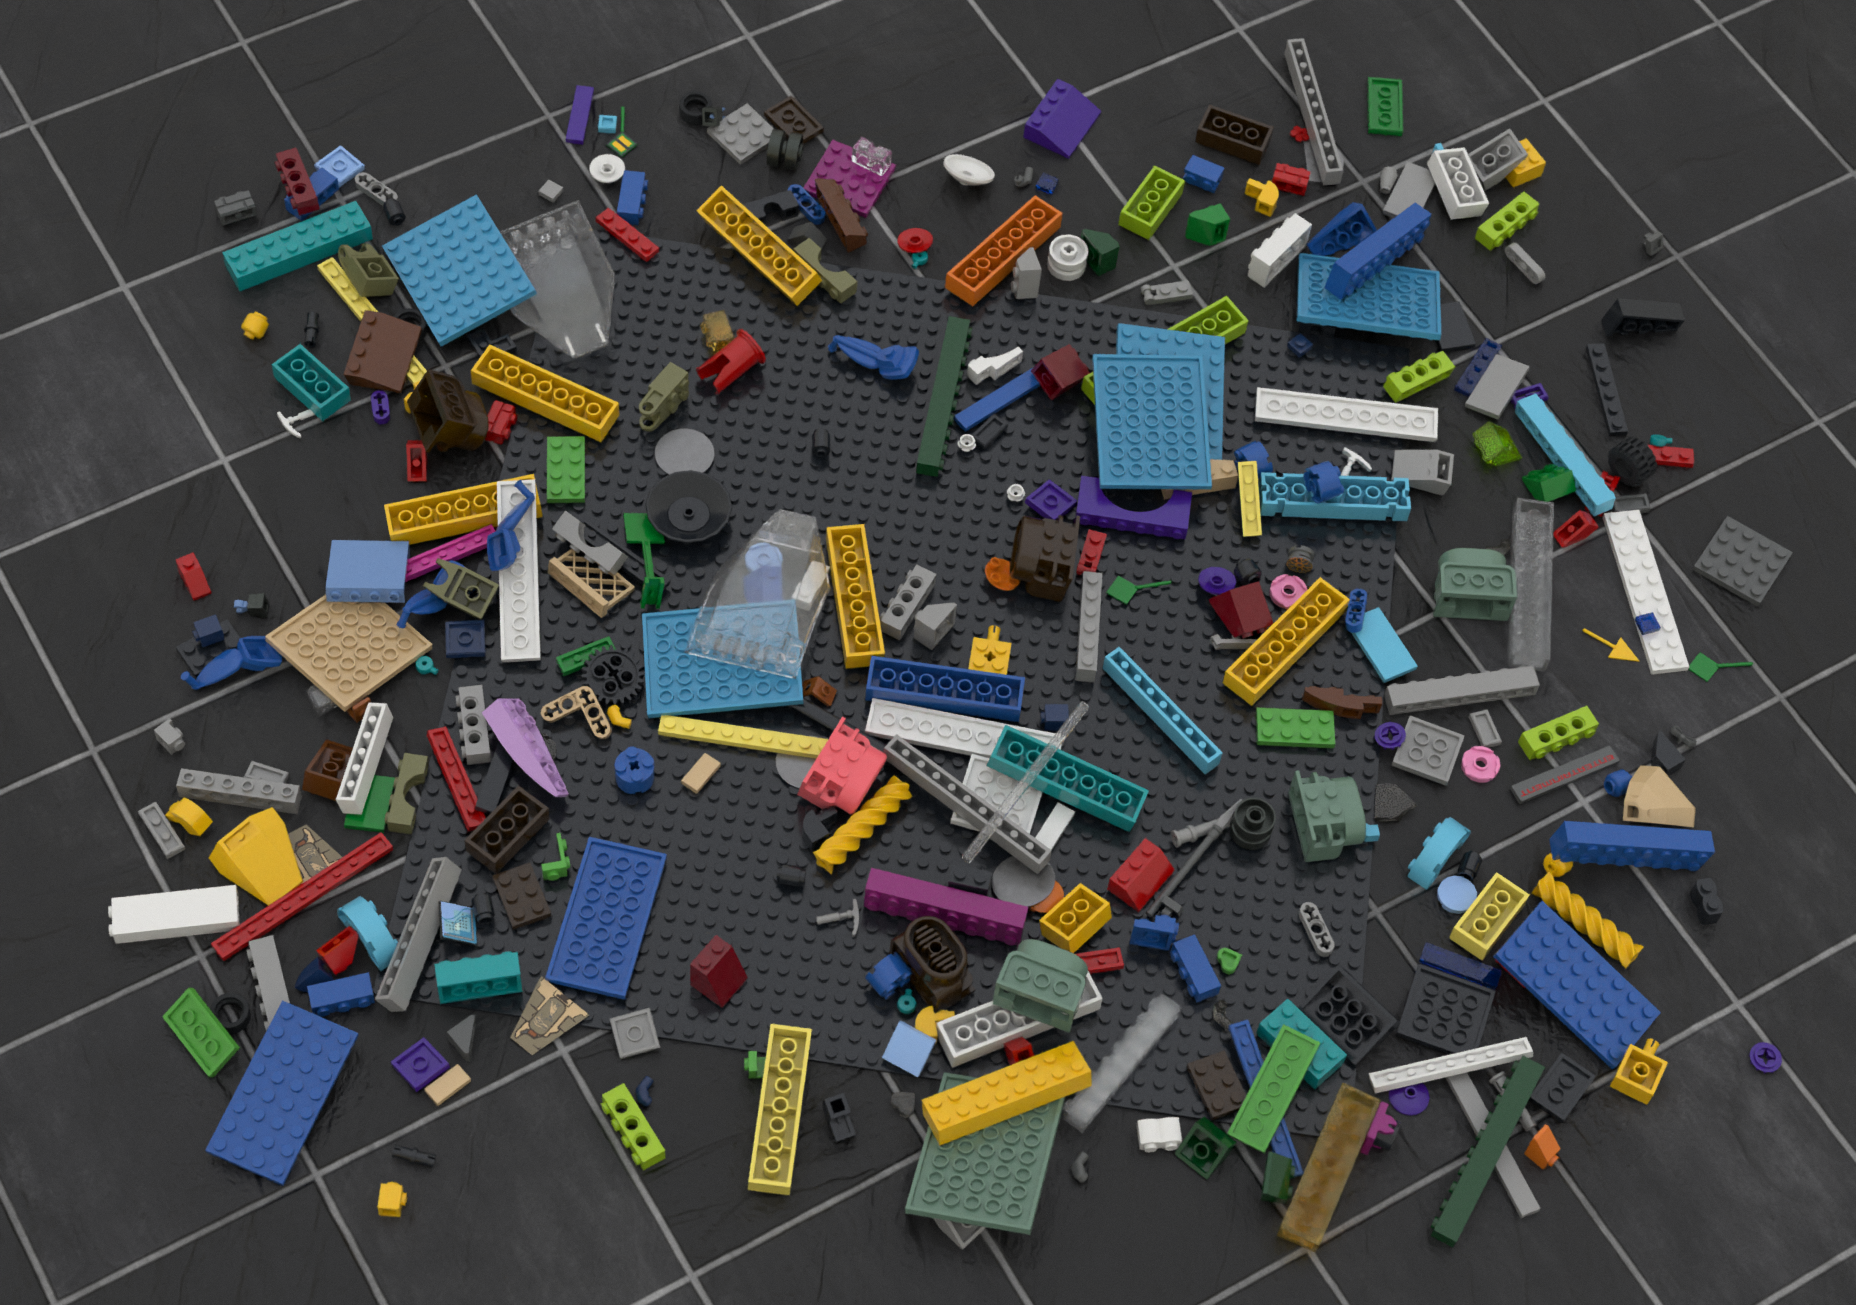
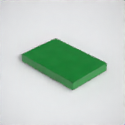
M374 775L362 814H346L344 827L384 833L386 827L385 815L390 809L389 800L394 791L395 777Z

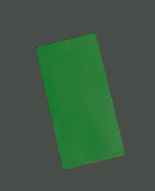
M1368 77V133L1402 136V80Z

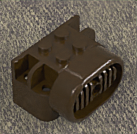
M428 369L407 400L425 451L429 453L434 445H437L438 450L441 452H446L449 448L452 449L453 447L469 451L478 449L487 436L489 426L488 415L480 396L475 392L465 390L462 382L457 377Z
M1058 515L1056 520L1049 518L1038 519L1029 516H1022L1019 520L1013 541L1009 574L1012 579L1026 582V591L1030 595L1058 602L1062 601L1073 580L1080 516H1076L1073 524L1063 522V516Z
M933 916L919 917L907 926L905 932L891 939L889 954L894 955V952H897L910 967L913 973L910 977V983L928 1007L933 1006L934 1013L946 1010L975 992L976 989L972 985L973 977L968 971L966 949L943 920Z

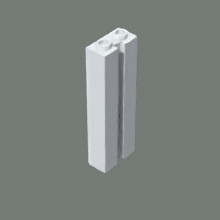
M236 885L111 898L112 906H108L109 918H112V924H109V935L114 937L116 944L228 932L240 925L239 898Z

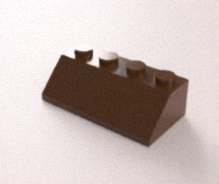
M815 179L817 198L847 252L866 245L868 233L864 226H860L858 214L856 212L853 213L851 210L852 204L848 198L845 199L842 186L838 185L835 179Z

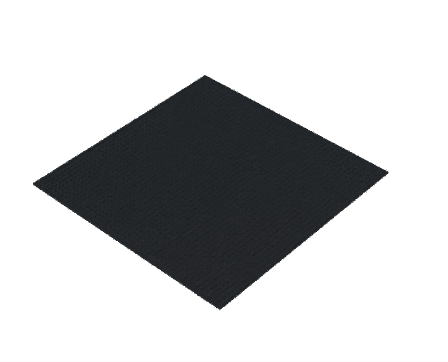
M563 225L529 362L618 402L619 417L602 442H599L520 405L517 406L516 414H518L515 425L512 426L499 481L534 474L543 515V517L537 518L541 660L501 661L500 595L498 588L482 619L485 623L486 656L455 658L438 728L447 727L478 799L499 739L487 722L491 762L467 765V758H462L461 746H465V741L460 740L459 729H463V724L458 723L457 712H461V707L456 705L455 695H459L458 687L482 685L485 709L498 698L520 699L525 704L528 714L534 718L535 725L541 733L569 795L567 797H555L526 774L513 760L497 807L517 786H520L549 808L550 819L498 873L531 863L551 911V917L513 930L492 879V875H495V873L466 852L464 840L473 831L468 832L432 750L388 931L393 939L399 941L432 858L447 857L462 869L449 903L472 908V898L478 893H486L492 898L495 916L493 917L494 920L489 924L481 925L475 920L476 944L443 937L441 921L410 1001L521 1017L540 977L542 976L544 979L546 977L588 838L593 837L667 854V859L625 1000L550 983L589 1014L588 1017L575 1026L613 1031L610 1022L611 1018L650 1008L657 1037L660 1039L746 1052L757 1051L759 1054L767 1053L771 1024L812 1029L808 1061L916 1077L883 1059L882 1056L899 1021H903L915 1028L917 1015L928 1005L910 981L902 988L898 986L894 990L895 993L886 1000L865 979L869 972L871 974L875 972L874 966L889 955L891 939L905 932L907 926L912 921L903 916H891L887 912L871 911L867 907H863L865 888L870 870L875 868L948 886L952 864L992 872L993 877V873L999 864L1012 857L1009 852L982 832L951 824L953 810L912 779L902 775L896 767L885 762L856 812L860 811L863 804L873 798L880 788L887 785V782L894 775L902 782L909 784L912 798L901 800L899 810L887 813L886 823L874 826L873 835L870 838L860 839L859 849L847 852L846 861L843 864L833 865V872L830 874L826 869L816 864L817 859L813 852L820 848L811 851L802 835L803 820L806 814L813 810L818 815L823 809L797 795L800 788L788 784L779 775L776 768V756L782 753L658 735L661 717L648 718L645 675L641 678L644 680V684L639 685L642 687L641 692L636 691V698L630 696L631 703H628L626 700H624L623 706L619 702L616 703L620 708L621 716L632 720L630 729L611 723L607 710L612 706V702H609L607 707H605V701L600 703L612 729L611 735L606 739H599L595 736L582 708L552 723L545 721L541 716V709L544 705L582 687L583 682H585V680H581V675L584 674L581 672L582 669L563 676L556 662V657L609 636L616 649L620 646V651L623 652L627 648L628 655L634 652L633 659H640L637 665H643V670L640 672L645 673L643 613L726 606L725 602L722 601V593L718 581L725 577L729 578L732 590L736 593L737 604H748L744 597L743 577L751 573L746 568L745 556L752 546L759 543H768L774 548L777 547L782 553L783 601L792 600L798 584L804 578L812 561L830 567L826 544V528L864 524L879 618L882 612L886 613L891 598L897 596L898 587L906 582L907 573L909 570L913 571L916 564L937 574L936 584L919 610H923L927 605L957 604L954 626L933 650L914 639L913 627L915 619L912 620L900 640L882 632L885 658L968 669L973 638L987 639L989 626H994L993 633H995V628L998 626L1001 629L998 641L1012 643L1007 675L1025 677L1019 722L965 714L958 715L1044 731V723H1040V712L1044 711L1045 704H1068V730L1045 731L1064 735L1061 750L1149 790L1130 832L1046 793H1042L1030 835L1034 838L1057 803L1075 811L1070 823L1052 849L1050 861L1048 862L1054 870L1055 880L1064 891V897L1081 883L1109 902L1112 918L1077 949L1074 954L1120 947L1124 968L1090 974L1103 998L1100 1009L1074 1019L1070 1033L1054 1027L1026 1038L1032 1046L1034 1056L1074 1041L1091 1070L1092 1086L1066 1096L1065 1100L1197 1120L1205 1117L1211 1122L1232 1125L1238 1111L1211 1120L1187 1070V1064L1225 1050L1247 1096L1250 1087L1228 1028L1229 1025L1249 1020L1264 1062L1271 1047L1256 1034L1259 1023L1286 999H1289L1298 1008L1338 964L1344 967L1361 985L1363 984L1373 841L1343 846L1340 856L1335 859L1305 862L1288 792L1294 773L1298 770L1301 778H1309L1312 772H1317L1318 776H1326L1329 779L1352 777L1358 787L1366 823L1374 825L1380 746H1378L1375 740V731L1382 725L1385 683L1352 633L1346 630V610L1251 706L1222 683L1225 671L1247 649L1215 650L1214 646L1210 644L1211 636L1218 634L1221 639H1232V634L1209 602V599L1217 595L1205 591L1198 582L1199 574L1209 567H1221L1234 575V569L1238 561L1252 559L1262 571L1259 583L1273 623L1288 610L1277 606L1272 601L1269 592L1272 581L1283 574L1299 577L1306 584L1307 590L1321 577L1347 598L1350 597L1352 590L1363 589L1367 592L1365 613L1379 607L1389 622L1397 521H1392V517H1386L1385 520L1282 517V513L1275 512V516H1261L1262 536L1243 537L1238 473L1235 488L1192 495L1186 539H1175L1173 537L1156 536L1154 534L1137 533L1127 530L1120 531L1114 528H1101L1099 526L1082 525L1079 523L1073 580L1061 602L1030 595L1026 591V582L1020 581L1019 585L1013 590L1005 591L998 589L988 581L985 575L987 563L993 557L1011 561L1014 536L1022 516L1045 519L1025 503L1026 498L1050 479L1078 502L1081 476L1099 478L1095 405L1082 391V382L1052 401L1040 385L995 413L996 416L1008 424V428L985 450L976 444L973 450L965 452L962 448L958 447V441H960L962 435H972L989 418L966 432L953 419L952 426L949 425L948 427L951 430L950 439L945 441V444L948 445L947 453L942 455V459H944L943 471L939 470L938 477L916 473L918 455L949 316L970 320L969 327L973 328L971 338H967V342H970L968 353L964 352V356L967 357L965 367H961V371H963L962 382L958 381L957 384L960 385L959 396L954 398V400H957L956 410L951 413L954 416L1035 367L1043 357L1068 344L1077 351L1078 357L1087 365L1091 373L1093 372V354H1116L1118 323L1169 329L1190 316L1038 294V298L1016 299L1015 293L1011 290L993 288L972 306L945 288V280L822 262L819 263L826 270L832 272L847 271L857 281V292L840 303L833 299L828 291L817 285L796 306L737 250L646 237L659 247V252L646 262L608 231ZM1247 325L1246 332L1243 335L1225 344L1222 460L1235 461L1234 451L1256 440L1268 452L1269 457H1267L1268 463L1272 462L1273 473H1276V477H1282L1283 473L1304 474V472H1307L1306 468L1325 461H1329L1333 466H1338L1340 473H1342L1344 467L1348 464L1347 460L1349 458L1342 454L1345 447L1362 457L1372 468L1371 472H1368L1363 465L1355 461L1351 466L1348 476L1386 477L1387 481H1391L1394 451L1402 450L1403 438L1255 421L1257 387L1395 403L1383 388V385L1389 374L1392 372L1397 373L1403 367L1409 365L1410 351L1408 348L1301 333L1313 344V347L1299 358L1287 347V344L1299 335L1300 332ZM738 329H743L761 347L766 357V362L763 364L756 363L722 390L719 395L715 394L717 390L713 382L720 373L701 380L696 372V368L736 338ZM835 335L865 340L879 346L881 349L895 345L902 347L915 346L919 350V355L912 372L907 378L886 379L881 376L879 368L869 369L849 358L839 346H837L835 352H830L828 345L831 344ZM1017 347L1023 351L1022 362L996 380L989 376L976 385L967 377L968 364L973 359L976 360L981 356L983 358L996 357L1008 353ZM672 362L688 372L689 396L678 405L675 413H671L655 430L644 431L639 426V420L642 416L639 412V404L648 393V386ZM1406 398L1396 404L1406 405ZM645 420L643 424L645 426H651L653 424V421ZM819 428L828 430L830 434V453L824 457H818L812 453V434ZM676 429H693L701 432L708 437L714 447L713 462L703 473H707L720 481L730 494L732 511L728 523L717 535L702 542L683 543L670 540L664 536V544H650L653 567L671 580V584L663 591L660 609H656V604H645V609H641L640 601L643 585L619 569L618 573L635 587V590L608 609L607 614L601 618L547 573L549 560L553 557L559 558L572 549L569 547L571 543L567 540L562 542L555 536L557 532L552 528L562 514L567 511L579 521L586 518L644 560L641 543H626L623 513H647L645 504L649 491L661 478L670 475L663 471L656 461L655 448L658 441L665 434ZM585 436V503H547V437ZM1013 484L1021 485L1025 491V496L1019 502L1011 501L1008 498L1007 490ZM1101 489L1107 499L1113 504L1134 512L1152 511L1162 507L1170 500L1164 499L1161 489ZM1077 504L1063 516V522L1073 524ZM1089 529L1107 534L1096 573H1102L1097 672L1094 682L1075 680L1081 582L1083 573L1082 575L1076 574V570ZM1302 545L1314 551L1313 567L1310 571L1299 573L1287 567L1288 552L1293 546L1301 548ZM485 548L481 552L476 573L499 584V571L490 570L487 548ZM582 551L576 552L575 556L584 557L585 553ZM573 561L562 562L565 566L573 567ZM575 562V567H586V562ZM589 562V568L599 567L597 563L592 564ZM830 570L810 612L797 607L796 612L802 684L805 680L819 676L836 689L837 692L831 706H826L812 694L804 698L840 719L842 717L846 718L845 721L865 732L872 701L865 700L870 666L845 668ZM575 572L579 578H586V573ZM589 573V578L600 579V573ZM602 574V579L613 580V576ZM1118 576L1136 586L1172 581L1168 585L1138 589L1127 605L1106 594ZM1236 578L1235 588L1243 586ZM589 583L592 589H600V584ZM602 584V589L613 590V585ZM616 585V590L624 591L627 589L623 585ZM1284 589L1285 593L1293 594L1291 589ZM476 590L471 594V599L478 596ZM602 595L608 602L613 599V595ZM1353 609L1352 611H1353V612H1360L1361 610H1360V609ZM466 613L465 621L479 620ZM1255 631L1253 636L1244 639H1258L1263 633L1257 634ZM1120 647L1221 750L1220 764L1207 774H1204L1103 669L1105 656ZM618 661L611 662L613 666L620 665ZM600 670L594 672L597 676L604 675ZM623 676L622 680L625 682L631 681V678L628 676ZM811 684L806 687L805 691L809 689ZM612 686L605 687V689L609 692H613L615 690ZM1305 687H1336L1343 689L1344 695H1374L1382 697V706L1379 713H1362L1361 719L1334 715V748L1257 745V708L1319 710L1302 700ZM583 691V696L581 698H584L587 701L588 705L591 704L588 698L589 694H586V691ZM566 699L563 702V708L567 710L572 708L573 701ZM556 704L555 706L558 709L553 711L551 709H548V713L546 714V716L552 718L553 713L558 710L560 714L563 711L559 708V705ZM788 705L676 716L803 736L810 735L823 739H829L833 733L832 730ZM591 708L588 713L591 718L597 717L599 709ZM601 720L593 722V725L597 723L600 728L597 733L605 734L607 727L601 725ZM874 737L875 739L883 742L886 745L891 741L889 739ZM910 744L963 784L971 755ZM628 747L645 750L654 759V782L645 792L629 794L622 791L617 785L614 767L615 760ZM706 753L719 761L721 766L696 794L681 784V780L702 755ZM1247 798H1260L1267 801L1276 813L1275 825L1268 843L1260 849H1244L1233 841L1230 827L1223 829V833L1210 844L1169 895L1172 900L1184 909L1180 916L1175 913L1171 916V918H1176L1175 923H1179L1175 942L1195 935L1221 984L1218 995L1196 1002L1194 996L1191 997L1188 992L1186 980H1183L1179 974L1177 963H1174L1171 959L1172 943L1169 951L1129 944L1134 920L1147 919L1150 922H1154L1156 915H1161L1165 908L1163 904L1152 918L1146 915V911L1207 837V835L1198 837L1195 842L1189 841L1181 844L1180 847H1175L1171 839L1172 830L1179 831L1185 829L1188 825L1197 826L1218 819L1240 799L1243 801ZM837 806L835 807L838 812L837 822L826 827L829 832V838L833 836L840 826L846 824L852 816ZM556 833H561V839H566L567 851H564L565 857L569 856L570 861L567 876L560 877L557 880H543L541 864L560 861ZM1146 838L1163 851L1175 871L1142 910L1137 912L1107 890L1112 875ZM782 864L801 866V869H806L804 885L780 884V879H776L778 867L782 868ZM991 879L988 897L999 899L993 891ZM856 899L859 910V924L855 937L852 936V931L854 930L853 917H845L838 921L817 925V916L837 912L844 913L846 910L852 911V900ZM1305 902H1311L1317 906L1334 941L1333 952L1327 957H1322L1316 953L1300 920L1299 910ZM1028 908L1021 942L1034 939L1058 947L1041 935L1039 920L1047 913L1034 912ZM1306 909L1304 913H1308L1311 917L1312 911L1309 912ZM1317 925L1311 927L1314 933L1322 932L1321 927ZM959 930L953 931L966 949L968 971L973 977L972 985L976 990L946 1010L954 1011L955 1015L993 1001L996 982L1009 953L1017 950L1018 945H1007L1002 941H991L982 936H971ZM715 935L733 947L748 977L723 1008L690 985V964ZM1322 941L1321 948L1325 947V949L1327 950L1329 946H1325ZM1221 948H1228L1242 954V958L1232 974H1226L1221 970V963L1217 960V953ZM507 951L518 953L522 992L440 1004L434 964L446 960L451 962L459 961L466 957L471 959L479 958L487 954L492 956L500 955ZM387 968L382 971L378 969L373 989L374 995L378 993ZM906 989L912 990L911 996L916 1001V1009L910 1014L901 1013L897 1007V1002L901 996L905 995ZM937 1038V1043L934 1045L918 1078L942 1081L944 1072L979 1078L1010 1066L1003 1047L952 1068ZM1347 1057L1343 1065L1316 1089L1312 1088L1304 1079L1302 1080L1284 1115V1120L1290 1134L1343 1142L1350 1141L1356 1065Z

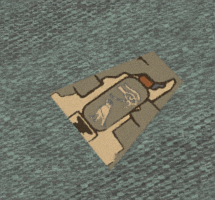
M307 825L288 834L303 879L302 883L342 858L339 853Z
M541 976L510 1038L533 1055L588 1017L589 1014Z

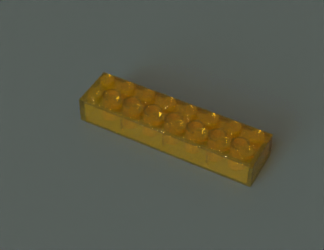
M1342 1083L1278 1230V1236L1316 1253L1379 1106L1380 1099Z

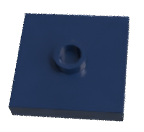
M484 620L445 622L446 658L486 656Z

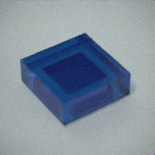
M1042 173L1036 184V189L1052 195L1059 179Z
M1653 612L1636 616L1635 622L1642 635L1657 632L1661 628Z

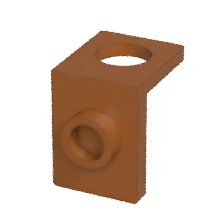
M817 676L805 680L802 684L803 697L812 694L826 706H831L837 690L826 681ZM811 684L809 689L805 691L806 687Z
M369 697L359 701L352 707V710L351 708L347 710L356 723L363 719L367 705L371 703Z

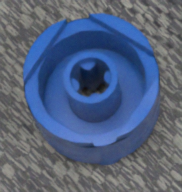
M1255 440L1234 451L1236 457L1234 464L1237 470L1238 462L1257 461L1258 480L1260 479L1261 472L1273 473L1272 462L1268 463L1267 457H1269L1268 452L1259 441L1256 442Z
M1325 461L1305 469L1307 471L1304 472L1305 486L1308 492L1312 491L1314 496L1311 498L1315 503H1322L1344 493L1343 485L1339 479L1341 473L1338 466H1333L1329 461Z
M628 747L618 755L614 765L615 779L618 787L629 794L647 791L654 782V759L645 750L636 747Z
M894 952V955L889 954L874 966L875 972L873 974L869 972L865 979L881 997L887 1000L895 993L894 990L898 986L902 988L909 983L913 973L899 954Z

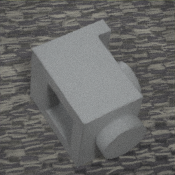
M170 718L154 729L157 741L171 755L176 751H180L185 746V742L182 740V732L177 727L174 728Z

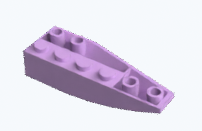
M498 698L482 714L502 746L524 772L555 797H567L569 793L539 729L535 725L536 722L528 714L525 704L520 699Z

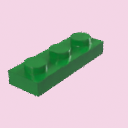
M608 636L556 657V662L563 676L581 670L582 667H586L584 661H590L588 658L589 654L595 656L594 652L596 649L601 653L602 646L606 650H609L610 645L613 646L614 650L616 648Z

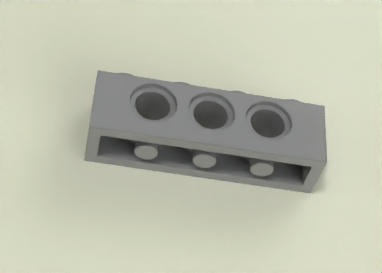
M917 564L913 571L909 570L905 579L906 582L900 584L897 596L891 598L886 613L882 612L879 618L882 632L898 640L902 638L935 586L937 574Z
M482 685L458 687L459 695H455L456 705L461 707V712H457L458 723L463 724V729H459L460 740L465 741V746H461L462 758H467V765L491 762L487 722L482 714L485 710Z

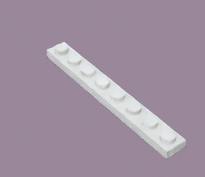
M1527 1037L1369 1073V1080L1374 1093H1380L1505 1064L1515 1060L1518 1061L1521 1060L1522 1056L1531 1058L1533 1057V1050Z

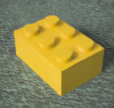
M1080 883L1039 920L1041 935L1059 948L1074 953L1112 918L1110 903Z

